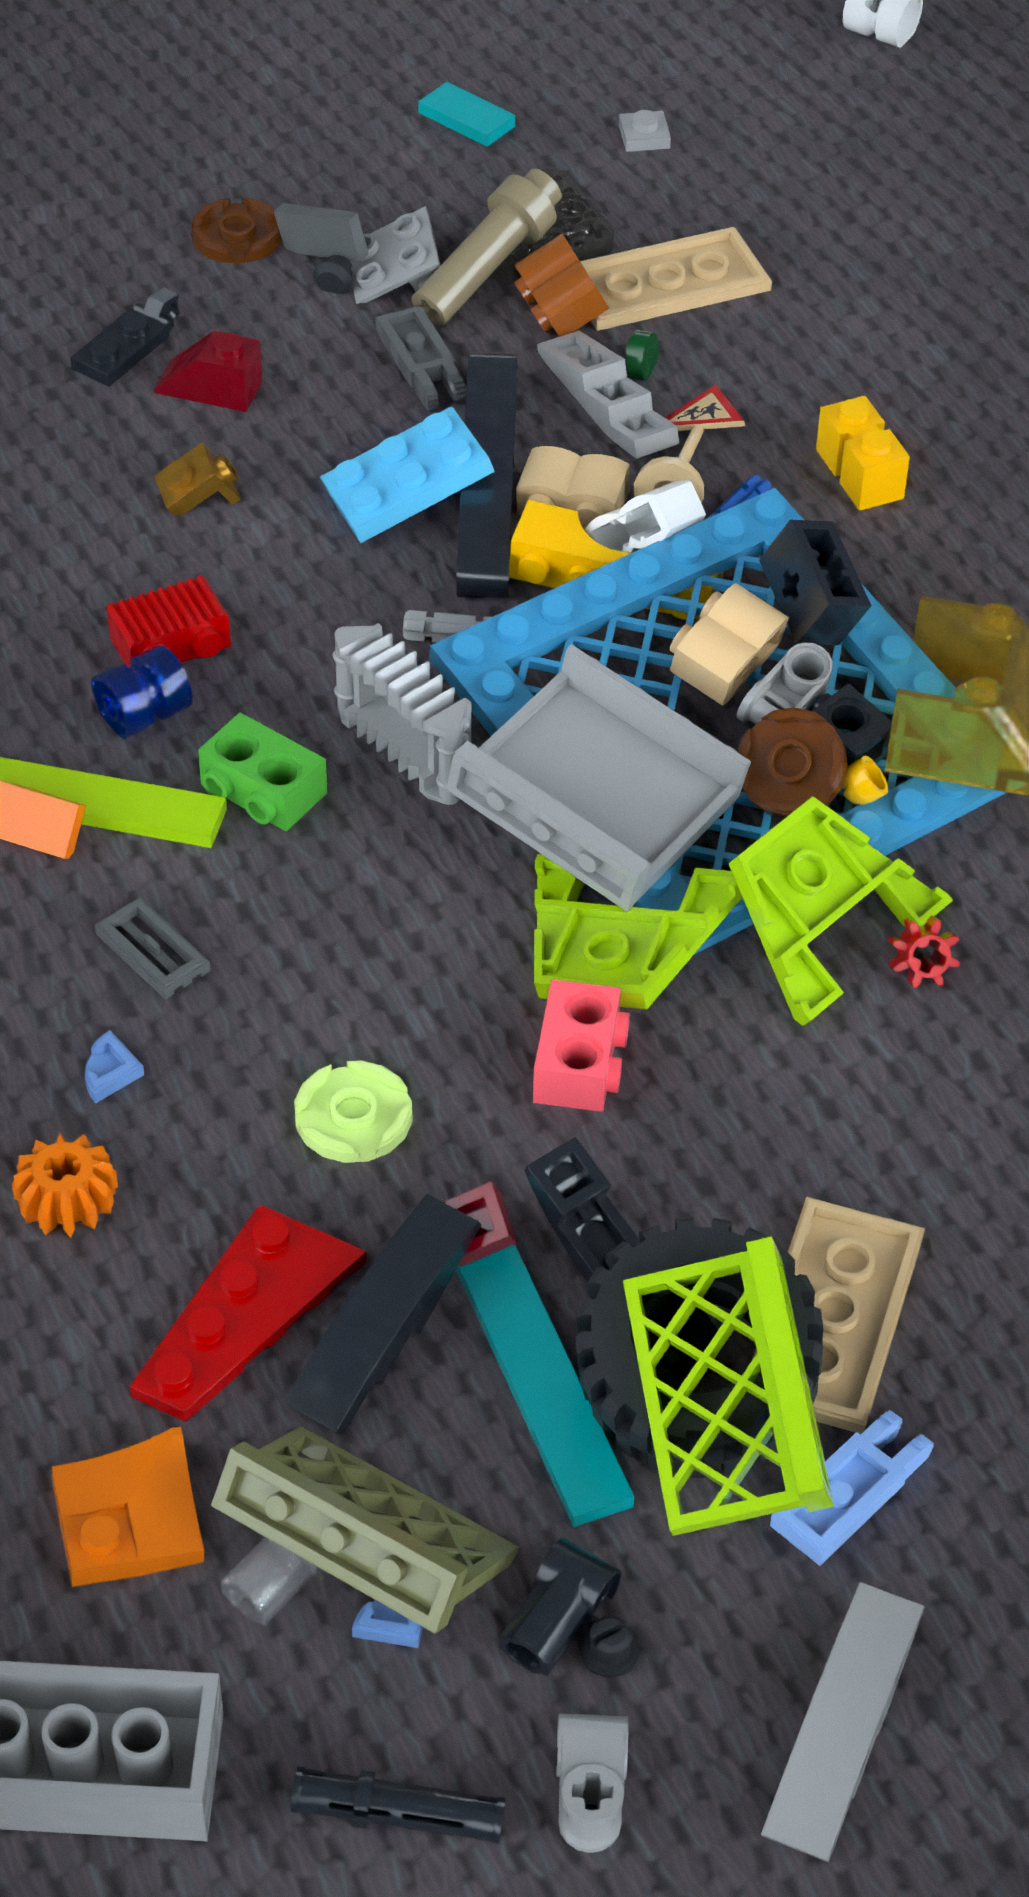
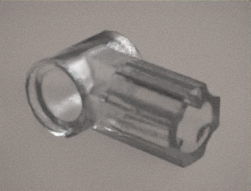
M265 1537L221 1581L222 1593L228 1598L234 1608L254 1623L258 1622L265 1625L312 1576L322 1579L327 1573Z

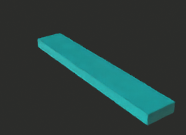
M515 1244L463 1267L458 1266L456 1272L572 1526L576 1527L633 1508L634 1495L602 1427L593 1416L589 1400L585 1401L577 1374Z

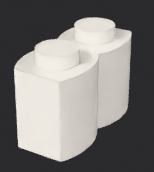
M680 480L634 497L623 507L596 517L586 526L584 531L593 540L605 547L617 551L635 552L657 541H663L671 535L703 521L706 513L692 482Z

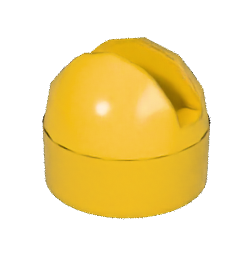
M863 756L848 766L842 786L845 789L844 796L848 801L853 804L866 805L888 793L887 781L878 765L870 757Z

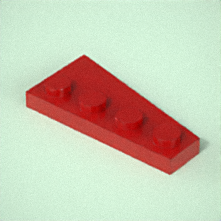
M259 1204L131 1383V1397L184 1422L188 1421L244 1371V1366L265 1348L269 1349L286 1334L287 1328L309 1309L313 1310L330 1295V1291L349 1274L353 1275L367 1262V1251Z

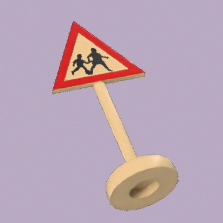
M716 384L665 417L677 425L678 431L691 430L678 458L668 456L655 458L641 468L634 482V497L676 481L688 480L692 482L702 504L704 499V483L699 472L689 462L704 429L745 426L743 418Z

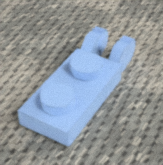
M886 1411L861 1435L856 1432L825 1461L834 1507L808 1513L804 1506L773 1513L770 1526L821 1566L904 1485L905 1480L929 1457L934 1443L922 1434L917 1435L891 1459L881 1449L895 1439L903 1419L893 1411Z

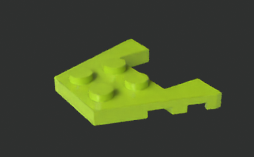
M814 796L728 863L792 1016L802 1026L813 1020L844 993L807 945L872 890H875L905 927L904 919L907 917L918 926H924L930 916L937 915L953 901L938 886L931 890L912 875L915 870L899 858L891 861L869 845V836Z
M537 854L535 859V871L537 874V889H535L537 929H534V985L540 999H548L551 979L618 987L621 988L620 1007L647 1010L742 899L732 871L695 868L678 911L631 907L627 912L617 905L577 902L585 883L544 855Z

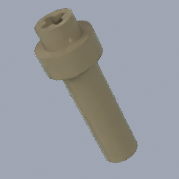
M531 169L524 177L519 175L508 176L488 197L487 204L490 213L412 296L413 306H421L432 322L444 326L520 243L527 245L536 244L555 224L557 216L554 206L562 197L557 183L548 174L539 169Z

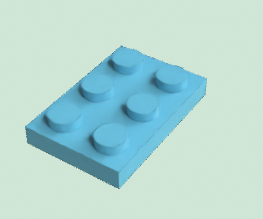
M451 406L439 413L428 416L423 422L397 436L383 440L378 446L354 459L340 463L335 469L325 473L320 478L333 502L361 544L495 471L488 455Z

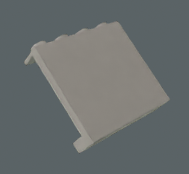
M571 644L566 648L561 671L478 748L467 740L454 752L446 790L628 912L738 799L751 761L732 747L725 745L693 724L686 717L665 706L647 694L643 689L616 674L597 659L590 657Z

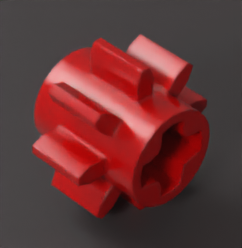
M930 916L927 919L925 927L918 926L908 917L905 918L904 925L906 930L899 938L893 936L887 939L889 943L896 947L898 957L893 958L888 963L889 967L895 972L903 971L909 967L907 980L908 984L914 988L920 985L922 977L932 979L939 986L943 985L941 974L946 971L948 966L959 967L960 962L951 956L950 947L959 941L958 936L953 932H945L938 936L941 921L934 916ZM929 944L934 948L931 957L921 956L920 959H917L913 955L917 946L924 948Z

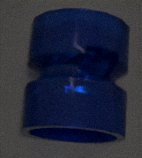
M157 645L134 656L130 661V667L125 664L113 666L95 675L91 680L93 697L101 716L122 739H127L147 729L150 724L154 723V716L160 720H165L188 709L192 705L193 694L185 670L172 651L164 645Z

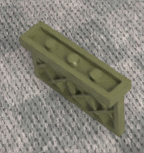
M302 1426L260 1449L253 1447L245 1441L232 1447L211 1504L215 1509L434 1634L448 1625L454 1606L508 1568L519 1549V1546ZM301 1452L311 1459L299 1457L297 1453ZM316 1481L329 1482L332 1484L318 1483ZM353 1486L363 1487L365 1489L354 1488ZM370 1511L386 1513V1515L374 1514ZM408 1516H410V1517H417V1518H419V1519H421V1520L410 1519V1518H408ZM425 1542L441 1544L442 1546L428 1545ZM464 1547H466V1548H473V1549H475L476 1551L465 1550Z

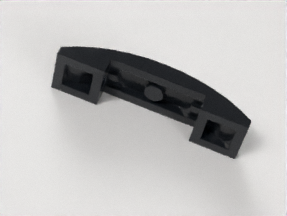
M576 1137L526 1166L525 1174L543 1212L587 1282L597 1267H604L607 1270L610 1268L609 1253L621 1242H628L632 1248L640 1244V1240L606 1195L611 1184ZM681 1305L663 1312L653 1322L665 1329ZM696 1307L677 1334V1337L698 1350H702L709 1345L718 1329L705 1311ZM648 1331L652 1349L659 1337ZM670 1345L660 1359V1362L671 1370L690 1356Z

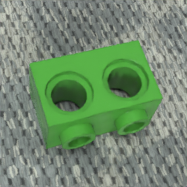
M241 712L198 749L201 785H203L205 790L210 795L226 797L228 800L245 808L247 813L260 824H268L270 822L287 832L327 794L325 758Z

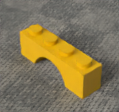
M528 500L511 539L509 578L557 588L633 552L610 549L593 540L582 528L578 511ZM724 572L712 575V577L723 579ZM694 585L671 597L691 601ZM702 585L698 602L705 604L717 590H713V587ZM658 608V612L672 614L676 618L687 620L688 613ZM695 615L694 619L700 620L701 618L699 615Z

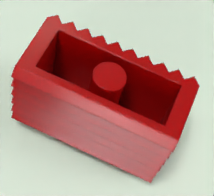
M198 575L195 580L189 578L185 583L179 581L176 586L169 584L166 589L159 587L156 592L150 590L146 595L140 593L137 598L130 596L127 601L120 599L117 604L111 602L106 607L110 639L133 678L147 673H163L172 665L197 657L209 658L219 653L222 649L231 647L229 616L205 577Z

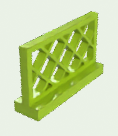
M772 1236L746 1242L748 1251L623 1280L669 1530L673 1536L804 1506L808 1513L834 1507L783 1261ZM741 1272L745 1291L730 1314L703 1299V1296L716 1278ZM696 1283L691 1291L684 1287L685 1285ZM670 1290L685 1299V1301L664 1329L645 1317L642 1302L643 1295ZM696 1307L723 1322L704 1352L677 1337V1334ZM747 1310H749L752 1328L741 1321ZM734 1330L754 1341L757 1349L756 1356L742 1376L715 1360ZM648 1331L659 1337L652 1349ZM670 1345L697 1360L677 1391L657 1379L655 1370L656 1365ZM708 1368L736 1384L716 1415L688 1398ZM760 1371L765 1390L753 1383ZM746 1392L768 1404L770 1417L755 1439L727 1422ZM660 1393L671 1399L664 1411ZM682 1406L710 1423L690 1454L669 1442L667 1428ZM720 1431L749 1447L729 1478L701 1462V1459ZM773 1434L778 1453L766 1447ZM672 1455L683 1462L676 1474ZM761 1455L781 1467L786 1491L756 1497L739 1485L758 1456ZM694 1469L722 1486L708 1509L683 1514L679 1492ZM733 1494L743 1500L727 1504Z

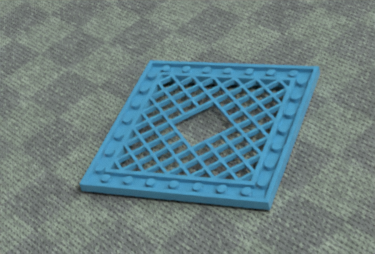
M773 488L683 529L663 541H657L436 642L430 645L429 660L440 674L443 675L448 684L455 688V692L460 699L466 697L471 702V712L490 736L542 689L524 684L528 668L558 674L562 668L566 648L571 644L578 649L601 653L600 662L606 667L609 655L638 661L635 677L618 675L643 689L646 693L669 697L667 707L674 711L681 678L674 674L672 685L643 679L646 663L670 668L674 657L673 655L649 651L652 635L674 639L681 629L680 627L656 623L658 608L688 613L686 624L688 623L693 627L695 615L700 616L705 605L698 602L701 586L713 587V590L725 592L735 583L760 599L767 601L766 603L773 607L774 602H778L771 586L764 588L741 583L743 568L764 572L759 562L760 558L756 557L765 553L789 520L804 519L779 491ZM736 566L733 581L712 577V575L720 574ZM694 585L691 601L671 597ZM863 586L872 606L841 644L834 645L832 672L826 693L832 696L839 691L834 689L837 674L866 679L863 696L882 713L897 715L898 720L896 732H893L890 743L893 745L891 761L880 760L876 763L882 773L888 774V793L872 803L858 805L853 809V803L845 797L843 813H836L869 836L868 844L886 856L1028 782L1029 768ZM651 606L648 621L628 617ZM786 625L784 633L792 635L788 625ZM608 626L605 641L585 637ZM615 628L645 633L642 648L612 643ZM842 646L859 665L839 661ZM564 647L560 662L540 658ZM775 648L767 659L780 661L788 650ZM761 666L752 672L744 684L755 685L766 676L760 674ZM520 667L519 673H518V676H517V675L513 672V670ZM874 682L891 701L871 697ZM906 718L923 738L904 734ZM839 729L845 732H852L847 729ZM906 747L930 752L929 768L924 769L899 763L901 748ZM940 756L945 762L938 765ZM897 776L909 778L908 781L895 787ZM842 788L838 794L844 795L845 789ZM740 792L738 799L734 802L735 804L758 808L749 800L745 792ZM733 803L724 812L723 819L718 818L708 828V830L720 832L717 850L692 845L632 907L678 911L692 878L680 875L683 856L713 862V869L721 870L722 864L729 866L728 863L738 856V854L724 852L728 834L758 840L771 830L769 829L771 815L764 812L761 827L731 821ZM743 897L695 954L754 924Z

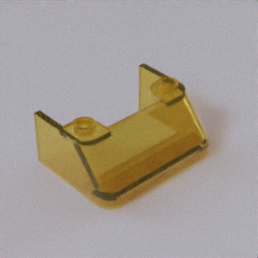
M921 596L913 641L948 680L965 683L957 686L954 698L902 689L897 690L885 772L1029 795V627L1012 607L1005 604L991 603L983 606Z

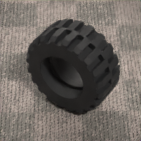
M694 1217L675 1219V1230L663 1233L660 1227L655 1224L639 1231L640 1244L634 1248L628 1242H621L609 1253L610 1268L607 1270L604 1267H597L587 1283L589 1297L580 1300L576 1317L578 1335L575 1336L580 1383L585 1401L589 1400L592 1404L594 1418L604 1432L613 1431L616 1434L617 1447L630 1457H634L639 1451L648 1454V1466L658 1470L623 1280L748 1251L746 1242L767 1238L763 1233L749 1227L744 1236L732 1232V1221L719 1218L712 1219L711 1227H694ZM778 1247L777 1249L783 1261L812 1403H814L818 1393L819 1375H821L823 1354L821 1309L814 1306L815 1290L807 1275L799 1274L796 1276V1260L783 1247ZM741 1272L716 1278L703 1296V1299L732 1310L745 1291ZM696 1283L685 1285L684 1287L691 1291ZM670 1290L642 1296L645 1317L651 1321L663 1312L682 1305L685 1299ZM747 1310L743 1318L752 1326L749 1310ZM760 1371L753 1383L765 1390ZM736 1384L714 1392L691 1393L688 1398L716 1415ZM746 1392L727 1422L755 1439L770 1417L768 1404ZM660 1393L664 1411L671 1399ZM682 1406L667 1428L669 1442L690 1454L710 1423ZM720 1431L701 1459V1462L707 1466L721 1464L724 1476L729 1475L733 1472L749 1447ZM773 1434L766 1447L776 1452L777 1446ZM672 1455L673 1463L683 1464L681 1460ZM759 1455L756 1460L761 1463L766 1458ZM695 1469L690 1477L705 1478L703 1474Z

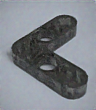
M550 168L540 169L557 183L562 195L561 200L554 206L557 216L556 222L553 225L554 229L548 230L536 244L527 245L520 243L491 274L496 281L507 285H515L514 281L521 277L515 264L560 234L564 235L579 261L606 256L612 252L614 247V228L612 224L563 171ZM567 212H574L580 215L573 217L565 216L562 214Z

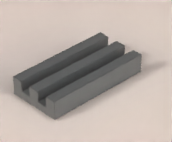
M141 897L95 924L96 935L164 999L172 996L176 988L180 986L185 988L193 983L192 978L200 975L202 977L211 971L210 961ZM135 916L141 919L187 963L179 967L160 949V945L149 934H144L130 919ZM119 927L125 934H127L143 951H145L160 967H162L168 973V975L166 976L163 972H161L116 928Z

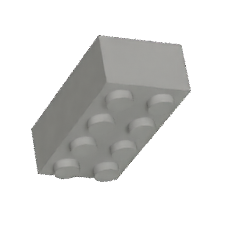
M0 1661V1829L208 1841L224 1714L219 1673Z

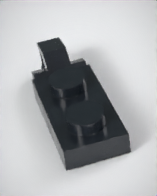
M163 287L149 296L146 305L140 303L134 305L133 309L130 308L70 357L71 369L110 387L169 337V332L174 327V318L180 314L178 307L179 294Z

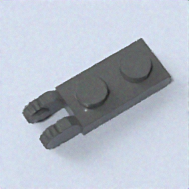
M421 306L375 317L377 334L410 387H415L416 394L427 412L438 408V393L432 383L438 380H443L444 387L455 404L466 402V385L456 368V360Z

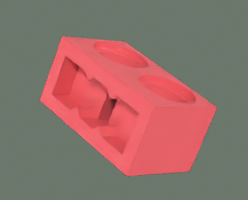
M551 979L534 1066L533 1103L603 1112L607 1092L618 1093L622 1058L613 1057L614 1048H626L630 1013L620 1012L621 988Z

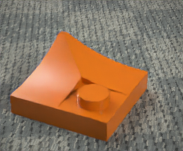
M181 1427L170 1428L150 1439L119 1451L78 1462L52 1466V1483L72 1587L133 1578L204 1562V1547L194 1504Z

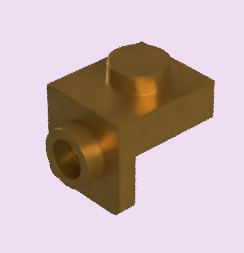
M202 442L179 459L171 462L165 469L154 476L164 504L174 516L186 514L217 491L231 504L241 500L234 483L239 479V475L233 464L224 454L216 457Z

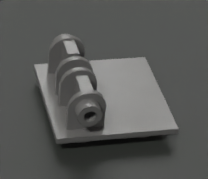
M426 206L412 213L404 214L394 222L370 234H364L369 254L360 262L350 261L353 267L351 271L353 272V291L356 304L367 303L408 282L417 291L436 271V268L441 266Z

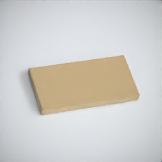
M735 227L580 261L609 307L608 310L591 320L597 331L771 291L772 280Z
M806 1197L788 1253L796 1260L795 1275H807L815 1290L814 1306L821 1309L822 1367L818 1380V1393L813 1403L816 1422L862 1434L868 1423L925 1228ZM755 1349L753 1358H754V1357L756 1356V1354H757V1349Z

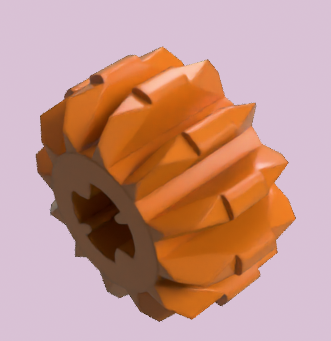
M59 1132L54 1144L47 1145L35 1140L34 1148L32 1149L33 1154L19 1155L16 1166L17 1174L14 1175L12 1189L14 1199L18 1201L20 1213L25 1218L26 1224L38 1221L39 1228L42 1229L45 1236L56 1228L57 1223L63 1224V1230L71 1238L76 1228L75 1222L82 1221L84 1225L95 1230L98 1214H111L112 1206L114 1205L113 1195L116 1194L118 1181L116 1170L110 1164V1158L104 1146L91 1147V1143L85 1134L74 1142H67Z

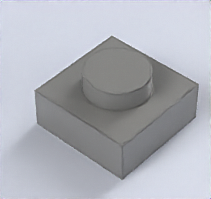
M640 110L635 113L619 114V128L626 152L670 148L671 136L663 111Z

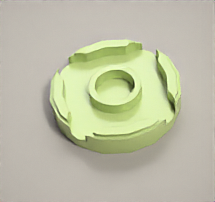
M362 1060L347 1061V1067H338L332 1070V1065L317 1070L302 1083L294 1100L296 1129L305 1145L322 1157L344 1163L367 1162L390 1153L406 1138L413 1122L412 1100L401 1077L382 1065Z

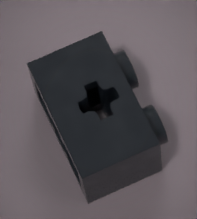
M789 520L759 559L782 613L789 617L787 625L796 645L801 643L840 645L872 606L833 521Z

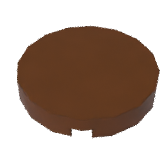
M230 198L219 199L210 203L193 217L191 238L194 246L204 256L219 262L240 264L264 258L272 254L282 242L274 214L275 209L269 204L253 198H242V204H230Z
M796 707L774 710L761 718L762 721L758 722L752 729H748L741 738L738 753L751 761L742 788L749 800L766 814L785 819L812 796L828 806L842 789L848 769L845 745L835 728L816 712Z

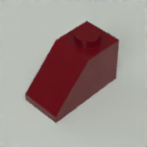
M214 330L171 359L155 386L154 393L246 412L262 384L260 340Z

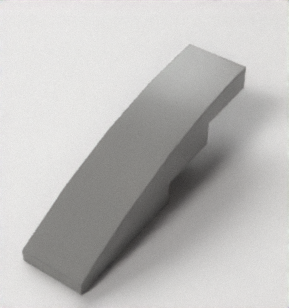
M579 330L537 344L538 353L602 431L634 458L637 459L679 444L677 425L653 411L651 392L627 377L624 358Z
M859 1583L789 1757L761 1832L762 1837L827 1863L829 1862L852 1798L854 1799L876 1736L879 1735L924 1611L923 1605L865 1583Z

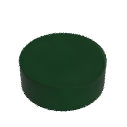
M636 330L631 335L625 353L626 372L629 378L647 381L658 359L659 343L656 333Z

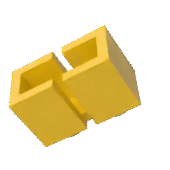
M866 396L820 407L816 443L817 452L835 477L840 476L839 483L859 511L904 499L910 458L890 429L884 430V420Z

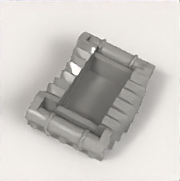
M379 623L374 626H345L338 628L335 631V650L333 652V659L336 662L337 683L334 693L337 696V707L341 722L347 728L357 725V737L367 734V744L376 741L377 752L388 748V762L398 759L399 773L408 769L409 781L419 778V791L425 797L447 805L457 803L460 799L447 791L446 786L454 752L467 740L471 742V702L466 697L454 702V687L442 692L443 675L440 674L430 680V662L427 661L417 666V652L413 651L406 655L404 641L393 646L392 633L383 637L382 626Z

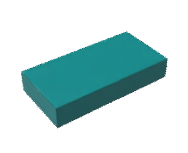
M449 82L444 83L418 101L420 114L486 147L515 127L514 114Z

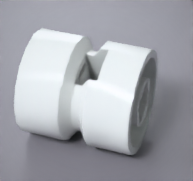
M846 0L843 11V25L847 30L867 37L875 33L876 39L901 48L916 31L922 12L923 0Z

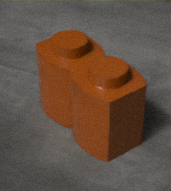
M560 234L515 264L521 277L514 281L529 306L537 301L538 304L532 307L531 311L545 333L553 328L559 337L572 333L609 309L563 234Z

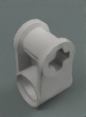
M801 643L790 648L774 668L750 689L738 708L736 718L743 723L750 720L756 725L762 721L761 718L774 710L793 707L809 710L812 704L827 692L833 663L830 654L823 647L814 643ZM798 675L808 676L813 680H804L799 678Z
M558 1713L556 1777H560V1833L567 1844L576 1850L588 1853L603 1851L618 1838L622 1824L624 1780H626L628 1761V1716ZM585 1805H597V1810L585 1809Z

